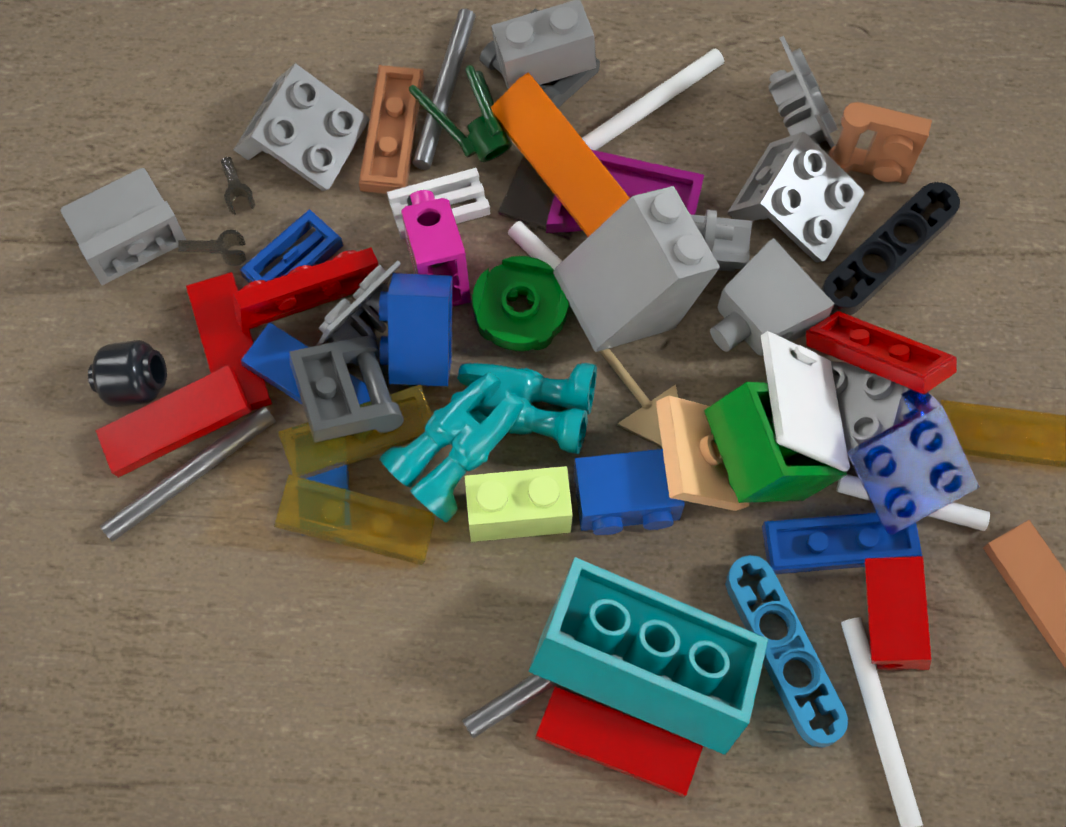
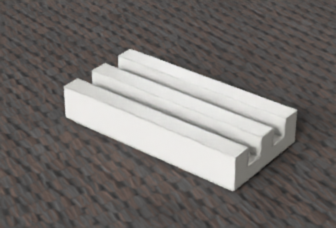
M477 168L387 192L401 239L406 238L401 210L408 206L407 198L419 190L433 192L435 199H448L450 205L475 198L476 202L452 208L456 224L490 215V205L485 198V191L482 183H480Z

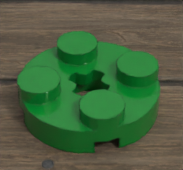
M512 256L503 259L502 264L495 266L492 270L489 271V268L485 270L478 278L472 295L473 315L480 335L499 347L513 351L542 350L547 348L553 338L562 330L566 322L569 304L553 273L554 269L548 263L537 258ZM522 294L527 296V303L533 306L524 312H515L512 306L507 305L508 300L516 301L518 295Z

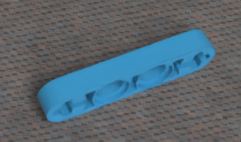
M748 555L741 557L733 563L726 576L725 585L728 595L746 630L765 637L759 627L762 616L772 613L784 619L787 625V634L780 640L768 639L763 664L801 738L814 747L831 746L847 730L848 717L846 710L772 567L767 561L758 556ZM745 569L751 576L759 574L762 578L757 586V592L762 601L769 595L774 599V601L764 603L754 612H751L749 606H753L757 601L750 586L741 588L738 584ZM791 660H799L805 663L811 672L809 685L798 688L788 684L783 674L785 663ZM817 688L820 689L823 696H818L814 703L821 715L829 713L832 715L834 722L828 727L830 735H826L822 728L813 730L810 727L809 722L815 717V712L809 701L802 707H799L797 699L806 698Z

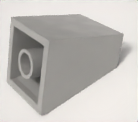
M671 186L632 196L555 268L553 273L595 352H599L675 329L720 266L675 187Z

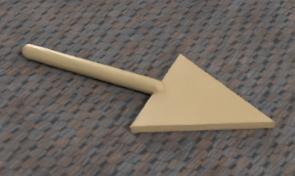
M610 349L599 351L642 405L640 409L617 423V426L662 447L656 401L669 395L678 398L676 384L650 401Z

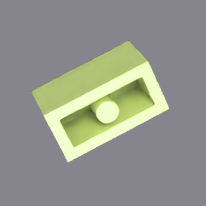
M567 466L465 476L471 542L571 533L573 515Z

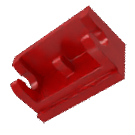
M923 556L865 558L871 664H876L877 669L929 670L932 659Z

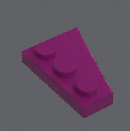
M592 150L630 198L635 195L674 186L689 214L695 215L704 179L703 174ZM554 195L546 224V233L583 231Z

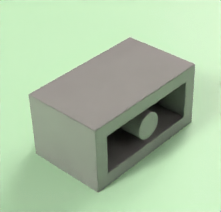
M573 0L491 25L496 58L507 89L526 73H530L535 81L542 85L596 68L594 33L581 0Z

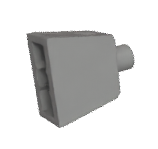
M773 238L723 289L717 308L724 319L710 329V334L718 347L725 352L730 351L745 340L756 354L763 356L762 334L769 331L792 342L806 335L808 329L829 317L834 302Z

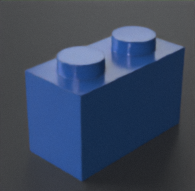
M393 273L389 290L381 291L379 298V320L388 321V336L382 335L380 341V365H389V384L448 386L452 365V276Z
M663 449L575 458L573 476L581 531L593 530L595 535H611L621 532L623 526L643 524L644 529L658 530L670 527L674 524V521L680 520L685 503L683 500L669 497Z

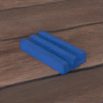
M309 209L240 269L242 277L248 282L257 280L267 282L282 277L284 274L287 275L286 273L290 269L293 270L302 265L315 266L324 263L343 246L342 238ZM312 227L316 229L301 244L294 246L283 256V259L263 277L259 274Z

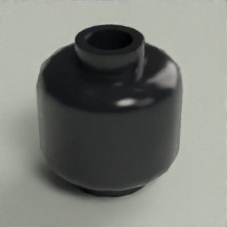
M142 340L113 343L101 347L94 356L93 364L88 369L90 387L94 392L98 393L99 397L107 405L113 407L151 402L158 396L167 380V367L162 354Z

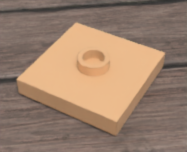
M670 395L656 401L669 497L733 511L748 507L749 503L738 502L736 494L729 484L727 470L719 449L713 441L715 439L713 434H711V428L704 412L710 406Z

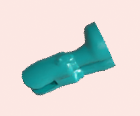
M482 363L461 364L457 379L465 386L471 385L488 372L493 373L501 380L496 393L480 409L486 417L505 398L516 394L523 401L524 407L508 431L510 434L525 435L535 432L555 439L563 451L579 455L587 432V415L591 413L597 378L596 364H577L566 379L544 378L539 372L528 368L518 369ZM461 392L454 393L452 395L451 401L454 398H456ZM545 402L567 408L568 410L562 412L542 410L534 407L531 403Z
M491 372L474 381L444 408L434 411V414L425 426V432L405 447L393 446L379 458L382 464L398 481L412 488L410 492L425 507L446 523L449 522L458 510L453 491L460 479L467 471L475 470L488 460L489 453L507 434L524 407L523 401L516 394H512L505 398L488 417L480 411L496 393L501 384V380ZM452 445L449 455L434 470L421 479L426 466L442 448Z

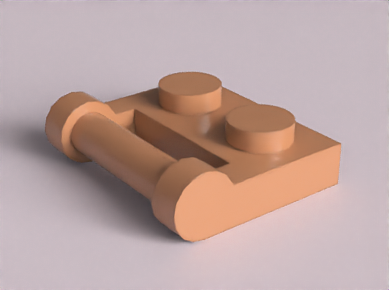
M861 102L850 103L846 106L841 118L843 129L836 146L830 149L828 155L846 173L855 171L874 176L883 182L906 184L929 136L932 120ZM867 129L875 131L868 150L855 148L862 133Z

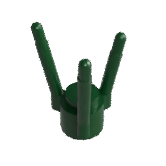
M466 66L465 72L482 116L469 123L467 129L470 133L467 137L417 86L411 85L409 92L460 145L466 158L476 154L480 162L484 163L501 156L512 147L509 136L492 112L491 106L494 102L484 75L481 71L475 72L473 66Z

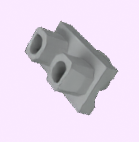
M708 209L705 216L691 215L720 266L718 270L734 272L735 269H742L749 262L752 221L717 217V210Z

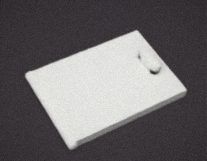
M766 331L761 335L777 444L847 472L850 464L831 361L803 346Z

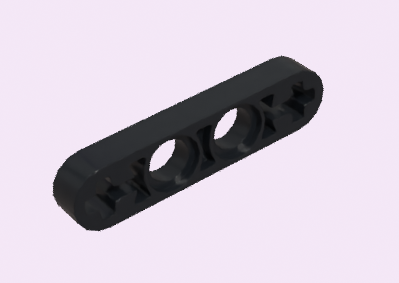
M933 182L924 186L828 275L821 290L834 302L831 315L837 311L850 316L855 314L951 223L960 207L959 195L953 187L942 182ZM942 202L944 204L943 209H936L926 221L922 215L925 213L929 203ZM902 225L909 226L917 233L918 241L911 244L902 243L895 237L893 229ZM870 254L878 255L886 262L887 270L882 273L870 272L864 267L862 258ZM853 277L858 281L850 298L847 296L841 299L835 297L836 289L843 290L851 283Z

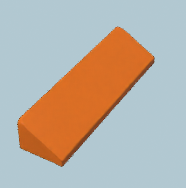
M530 73L520 77L491 106L495 118L499 121L504 131L588 237L630 199Z

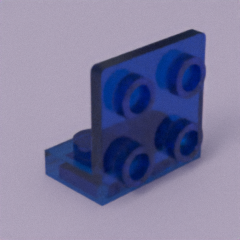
M910 389L902 393L901 395L909 410L908 413L903 415L904 421L848 451L850 461L883 528L890 535L901 531L980 488L943 405L928 392L922 394Z

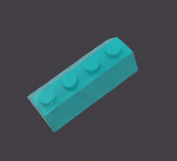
M574 557L543 629L528 672L726 755L749 725L768 638Z

